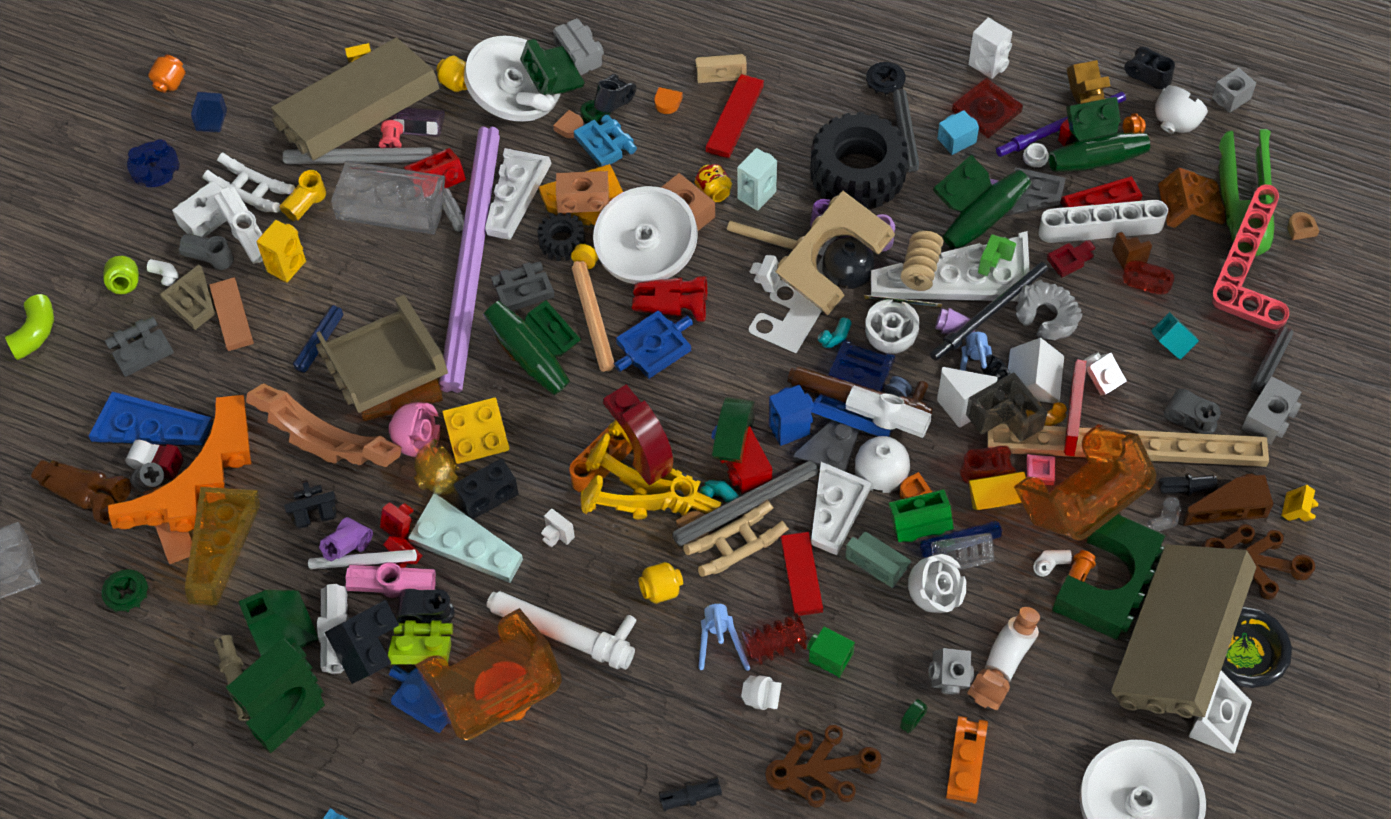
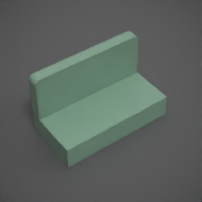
M864 532L858 540L852 537L846 545V559L891 588L894 587L911 563L910 559L867 532Z

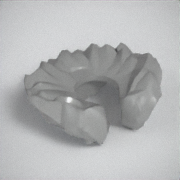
M1038 280L1030 286L1024 285L1022 287L1018 305L1016 306V316L1023 326L1032 324L1036 315V309L1040 305L1046 304L1053 313L1057 314L1054 320L1041 324L1036 334L1038 338L1043 340L1062 339L1070 336L1077 329L1082 313H1080L1081 309L1078 308V302L1075 301V297L1070 295L1069 290L1057 287L1056 284L1050 285L1042 280Z

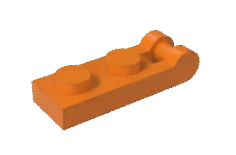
M958 716L946 798L976 804L988 721L979 720L978 722L968 721L967 717ZM965 732L976 734V740L964 739Z

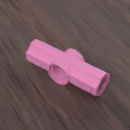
M392 562L384 563L381 566L349 565L346 572L347 591L382 593L386 597L396 598L400 596V592L404 589L435 590L436 573L434 569L400 568L396 563ZM389 578H397L391 583H386Z

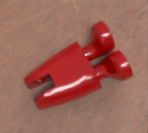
M699 276L690 281H683L681 277L640 282L634 285L633 311L645 313L660 311L665 315L681 316L682 308H686L692 311L694 318L698 322L706 321L705 300H707L708 294L706 276Z

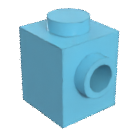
M965 110L952 114L939 123L937 139L953 155L977 142L978 123Z

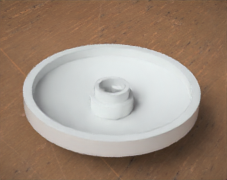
M496 36L477 44L467 58L464 68V80L470 95L486 111L507 120L531 121L545 116L550 111L544 112L530 105L517 103L516 98L519 92H539L520 60L527 40L513 36ZM561 93L552 95L555 99V105Z
M653 186L633 188L613 198L599 214L593 234L594 247L604 268L617 279L631 284L669 279L677 274L691 259L698 238L696 221L689 205L676 193Z
M1127 740L1105 748L1095 756L1087 767L1080 786L1079 800L1084 819L1205 818V792L1196 771L1180 754L1156 742Z

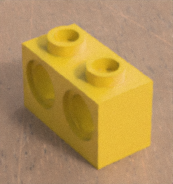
M275 220L256 241L266 271L286 283L306 262L298 231L290 224H283Z

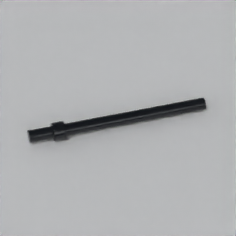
M1040 262L956 332H950L943 338V342L930 352V357L934 361H938L947 352L958 348L964 338L1017 296L1024 285L1029 286L1048 270L1047 265L1044 262Z

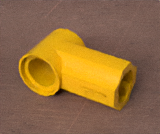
M307 170L303 172L298 180L299 185L279 206L281 212L292 221H298L313 203H318L325 198L326 189L317 171Z

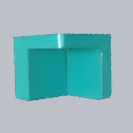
M1170 312L1151 330L1156 339L1178 359H1182L1199 342L1197 337Z

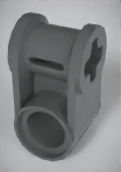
M1177 389L1163 413L1165 418L1173 424L1183 426L1197 434H1213L1216 431L1221 411L1214 402L1203 399L1189 390Z

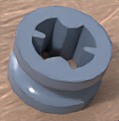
M893 376L890 379V384H887L885 387V393L898 397H907L912 392V386L909 382L898 376Z

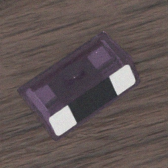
M405 108L391 116V120L398 121L403 125L402 134L439 137L443 127L445 111Z

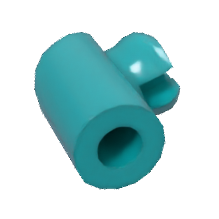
M840 318L836 330L833 333L824 330L818 335V342L824 348H832L845 341L852 322L848 318Z

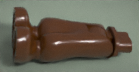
M41 460L31 474L32 479L39 481L41 486L69 500L82 509L92 508L94 519L101 524H108L110 522L108 505L115 504L114 500L118 502L125 501L131 492V483L126 477L113 476L107 478L102 472L76 468L55 460L51 462Z

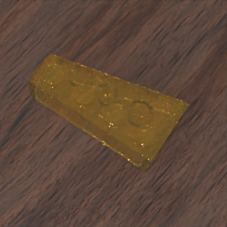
M200 487L185 583L188 604L218 605L260 508L258 490Z

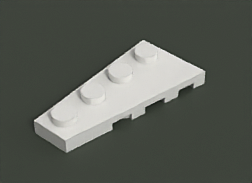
M505 148L503 153L504 162L503 165H500L499 182L494 190L495 199L490 206L485 230L489 236L511 240L552 163L548 156Z

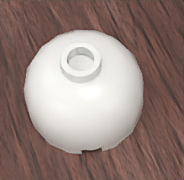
M1169 85L1159 95L1155 104V113L1157 119L1162 123L1161 128L1171 134L1174 132L1185 133L1198 127L1208 113L1207 107L1198 98L1196 102L1188 98L1191 94L1188 91Z
M893 299L877 302L869 309L865 321L866 336L870 344L878 351L886 354L903 352L913 345L919 332V316L915 309L906 302L902 301L900 304L893 302Z
M877 436L867 440L859 448L855 458V475L871 482V491L876 489L883 490L882 493H889L899 489L902 481L908 477L910 471V459L906 448L896 439L888 436Z
M944 554L920 560L913 567L908 577V589L914 603L921 609L931 613H945L952 611L955 607H959L966 594L965 576H960V572L957 569L961 568L959 563L951 556Z

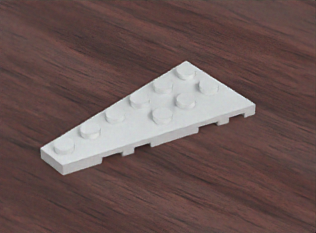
M1027 231L1019 233L1018 237L1009 239L1016 243L1012 261L1000 258L997 268L992 267L988 277L978 273L980 260L987 244L982 245L978 243L942 252L937 263V270L934 272L933 286L926 291L913 290L902 282V263L871 270V296L896 299L994 301L1030 271ZM1019 294L1015 296L1011 301H1018Z

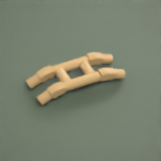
M768 499L734 522L710 535L707 534L683 546L685 554L690 555L709 550L716 545L723 555L718 559L712 560L710 563L699 566L698 572L701 577L723 572L729 566L773 544L782 534L789 530L784 521H781L772 529L770 528L765 533L759 535L758 538L754 534L750 526L756 524L774 508ZM740 532L747 544L733 551L725 539Z

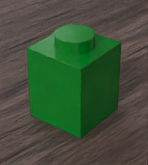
M823 626L819 635L814 633L807 645V649L810 650L809 662L840 678L854 654L855 642Z

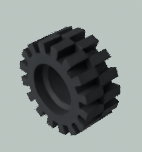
M553 213L549 214L550 219L543 218V224L539 223L538 226L539 247L542 249V253L544 255L548 254V258L551 260L556 256V261H561V257H565V261H568L575 247L579 244H585L583 223L581 220L578 221L576 215L571 218V213H566L565 216L562 213H558L556 217ZM559 232L571 234L570 238L563 241L552 239V236Z

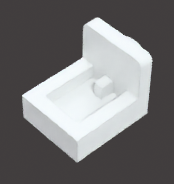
M1097 352L1085 359L1087 361L1086 372L1090 375L1100 395H1106L1126 382L1111 353L1100 355Z

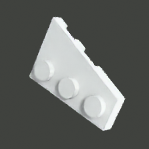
M821 462L811 545L832 554H838L871 490V482Z

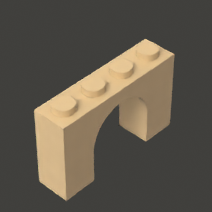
M844 191L830 201L825 213L813 221L810 231L797 240L794 250L789 256L782 258L778 264V269L775 271L785 283L826 315H829L845 295L838 286L818 272L816 260L823 244L833 237L848 235L858 239L879 255L895 236L891 226Z

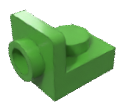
M991 234L982 254L978 273L988 277L991 268H997L1000 258L1012 261L1016 243L1005 237Z

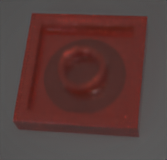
M985 78L952 105V111L955 114L965 110L970 117H973L978 123V131L988 139L1020 114L1023 109V105L988 78Z

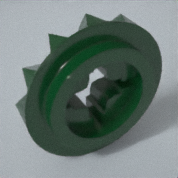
M131 569L120 570L112 574L105 581L102 587V599L106 606L113 609L116 613L118 611L129 613L130 609L134 607L140 608V603L143 599L147 598L149 586L145 577L140 572ZM129 587L133 593L122 597L119 591L126 590Z

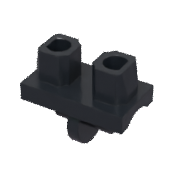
M308 480L302 481V490L293 492L295 500L304 497L306 499L284 505L287 515L291 517L297 529L311 525L308 512L316 509L319 510L322 522L337 518L335 504H338V500L334 491L313 496L322 493L321 484L310 487Z

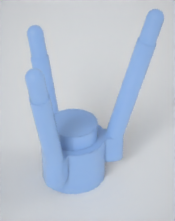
M982 332L970 333L966 337V345L961 348L960 370L966 371L968 356L973 360H980L982 368L985 369L987 367L985 356L992 355L987 335Z
M723 604L707 606L704 609L705 619L701 620L702 634L699 669H704L708 630L713 634H717L718 642L722 644L724 642L723 633L728 628L744 669L749 671L750 665L735 630L733 618L728 616L727 607Z

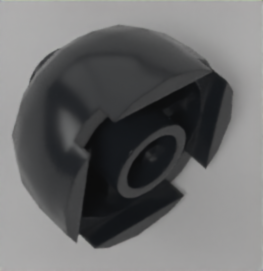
M852 236L839 237L827 246L823 255L822 272L832 283L838 287L840 284L848 286L847 289H854L863 286L870 280L871 270H874V255L869 247Z

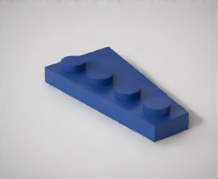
M112 392L88 437L91 442L134 443L135 440H143L150 444L203 445L213 425V420L208 416Z

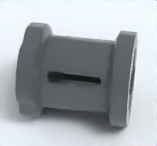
M146 463L133 471V474L130 476V483L139 492H145L158 486L163 481L164 472L158 464Z

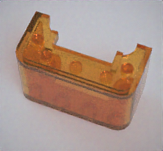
M1097 424L1082 439V450L1088 463L1048 492L1043 481L1034 476L1027 477L1015 485L1014 488L1032 523L1074 540H1083L1150 490L1156 481V471L1139 434Z

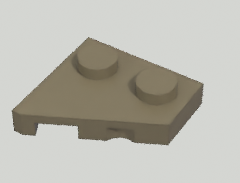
M197 265L160 294L162 301L194 330L215 315L201 265Z

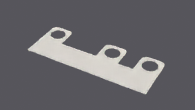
M838 237L829 239L820 248L818 254L823 256L827 246ZM822 257L817 265L818 272L824 276L822 272ZM780 280L775 293H770V299L791 309L783 321L764 313L758 314L751 323L749 332L797 353L822 311L783 280ZM787 286L793 290L794 295L789 300H781L777 296V290L780 287ZM760 320L771 321L773 324L772 331L766 334L760 333L756 329V324Z

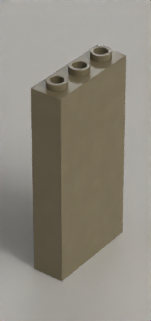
M396 37L271 107L275 116L272 118V121L278 131H284L290 143L295 142L301 154L304 155L306 153L314 161L440 88L434 70Z
M1165 545L1111 690L1123 708L1133 711L1137 709L1150 710L1156 714H1163L1164 712L1174 713L1186 718H1191L1192 716L1205 717L1256 570V565L1247 550Z

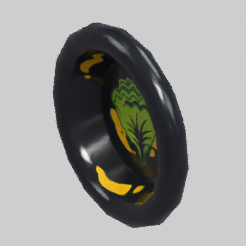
M1243 606L1221 671L1237 686L1258 688L1274 683L1283 677L1291 664L1292 645L1287 631L1276 618L1261 609Z

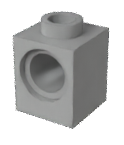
M1237 68L1217 81L1212 98L1218 105L1230 113L1252 98L1256 82L1240 68Z

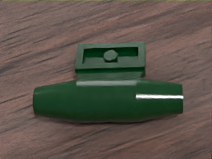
M1117 97L1066 106L1069 129L1077 141L1051 151L1048 160L1050 168L1054 172L1095 169L1119 164L1149 152L1150 139L1145 132L1117 133L1119 123L1121 122Z
M971 154L933 188V191L949 209L961 212L942 236L947 246L952 250L962 248L990 229L1014 207L1029 188L1031 181L1023 171L1017 169L992 185L989 173Z
M547 300L531 310L524 320L500 301L495 302L483 313V316L505 349L529 376L555 396L570 383L556 357L564 355L576 346L581 339Z

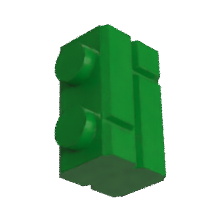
M944 489L889 502L892 526L898 542H913L920 537L941 535L945 531L954 529L951 506Z

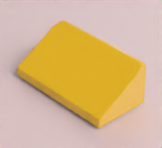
M1024 472L969 480L973 509L982 510L1031 501V494Z

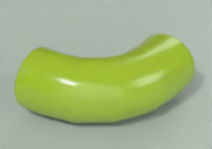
M37 294L28 298L24 302V310L27 316L25 323L14 333L5 336L16 360H20L37 350L50 335L54 323L52 304L46 295Z

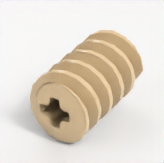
M919 231L910 237L903 270L901 271V280L907 287L913 290L926 291L933 286L934 272L937 270V263L939 262V255L943 246V239L937 233Z

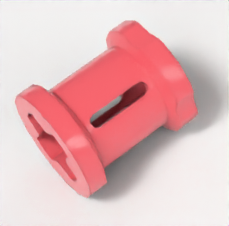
M395 120L384 121L381 124V132L383 134L382 139L379 141V147L401 148L400 135L403 133V125Z

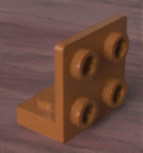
M1179 167L1158 184L1161 200L1168 207L1166 217L1168 226L1175 228L1192 214L1221 225L1226 222L1219 186L1213 179Z

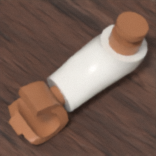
M1022 607L1018 616L1012 617L1000 631L990 651L985 669L979 671L967 693L975 699V703L984 708L988 706L994 710L999 709L1010 689L1009 682L1019 663L1038 636L1039 631L1036 625L1040 620V615L1035 609Z

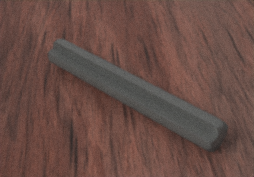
M896 89L893 92V102L898 129L902 132L901 136L905 137L907 148L909 149L907 172H916L919 169V160L907 93L904 89Z

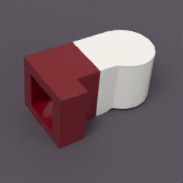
M143 440L134 441L125 459L127 465L133 469L140 468L146 463H156L162 468L164 478L169 480L176 478L184 461L177 446L169 444L166 447L156 444L152 445Z

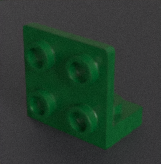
M536 39L526 41L520 60L540 94L554 95L584 86L583 78L563 46L544 50L539 46Z

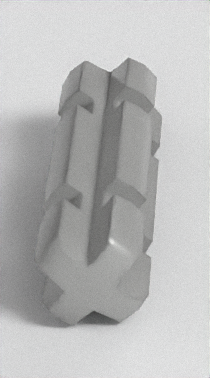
M447 188L439 190L437 192L438 200L443 205L442 208L450 222H452L455 231L460 232L463 230L465 217L461 214L462 212L452 197L450 190Z

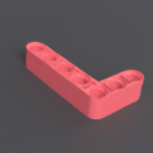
M1266 184L1258 187L1254 193L1213 289L1212 303L1219 310L1276 330L1284 326L1288 320L1289 308L1287 305L1242 287L1279 199L1278 190L1274 186ZM1261 195H1269L1273 202L1263 204L1259 201V197ZM1254 218L1259 219L1263 226L1255 229L1250 227L1248 221ZM1243 242L1249 243L1252 246V251L1243 253L1238 249V245ZM1235 266L1241 269L1242 275L1232 277L1227 270ZM1225 290L1230 292L1232 298L1229 301H1221L1217 297V293ZM1252 300L1257 304L1258 308L1254 311H1247L1243 307V302ZM1271 310H1278L1283 314V319L1273 321L1268 313Z

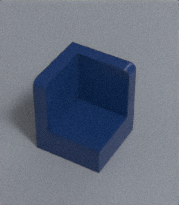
M197 92L191 112L196 131H221L227 112L222 94Z

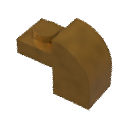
M1097 60L1075 64L1066 68L1070 88L1078 104L1105 99L1103 89L1110 87L1109 76L1100 77Z

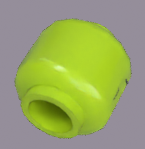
M115 256L106 262L103 280L108 290L116 294H127L136 288L139 272L135 261L126 256Z

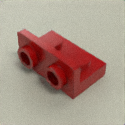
M450 148L404 167L407 177L415 185L417 194L421 199L466 180L460 160Z

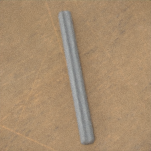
M430 147L333 149L313 161L306 153L303 155L298 149L284 150L283 161L285 164L417 162L433 154Z

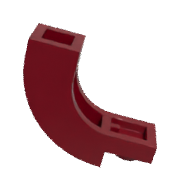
M627 384L603 398L604 406L629 438L634 451L632 465L645 482L650 486L672 472L673 454L668 438L646 401L641 402Z

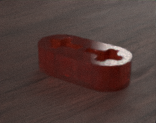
M1131 261L1125 266L1123 280L1128 286L1163 295L1172 289L1174 275L1170 270L1141 261ZM1133 272H1138V277L1133 276ZM1159 278L1164 279V284L1159 283Z

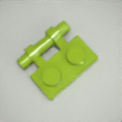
M406 620L405 623H398L399 626L394 628V635L404 636H392L388 652L391 664H448L451 638L450 636L442 635H453V623H442L441 620H432L431 623H416L415 620Z

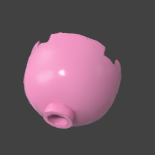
M422 402L409 403L400 407L395 412L389 424V434L393 444L402 447L401 453L412 457L425 458L427 453L435 451L440 436V425L435 424L434 416H438V412L434 406Z

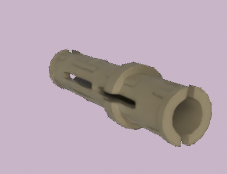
M224 635L221 636L223 643L217 638L214 641V645L221 661L219 664L220 671L225 674L229 685L243 673V661L237 656L232 636ZM234 702L238 720H249V716Z

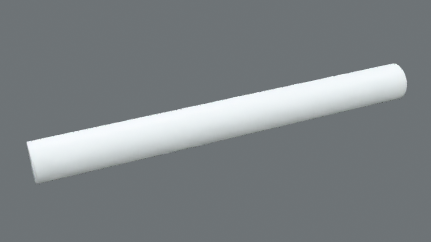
M415 550L344 555L332 562L323 557L310 558L308 560V567L310 570L349 567V565L416 561L417 553Z

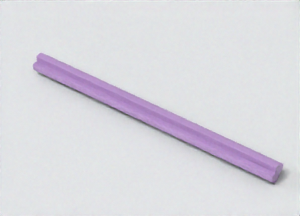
M484 126L480 127L477 135L443 354L448 374L441 376L439 380L440 389L447 393L450 391L459 393L463 388L486 233L485 227L488 219L500 139L498 135L499 130L493 126L489 129Z

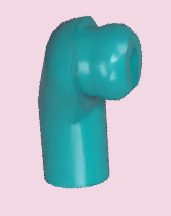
M709 480L700 488L701 494L710 498L713 496L722 497L726 503L740 497L725 481Z

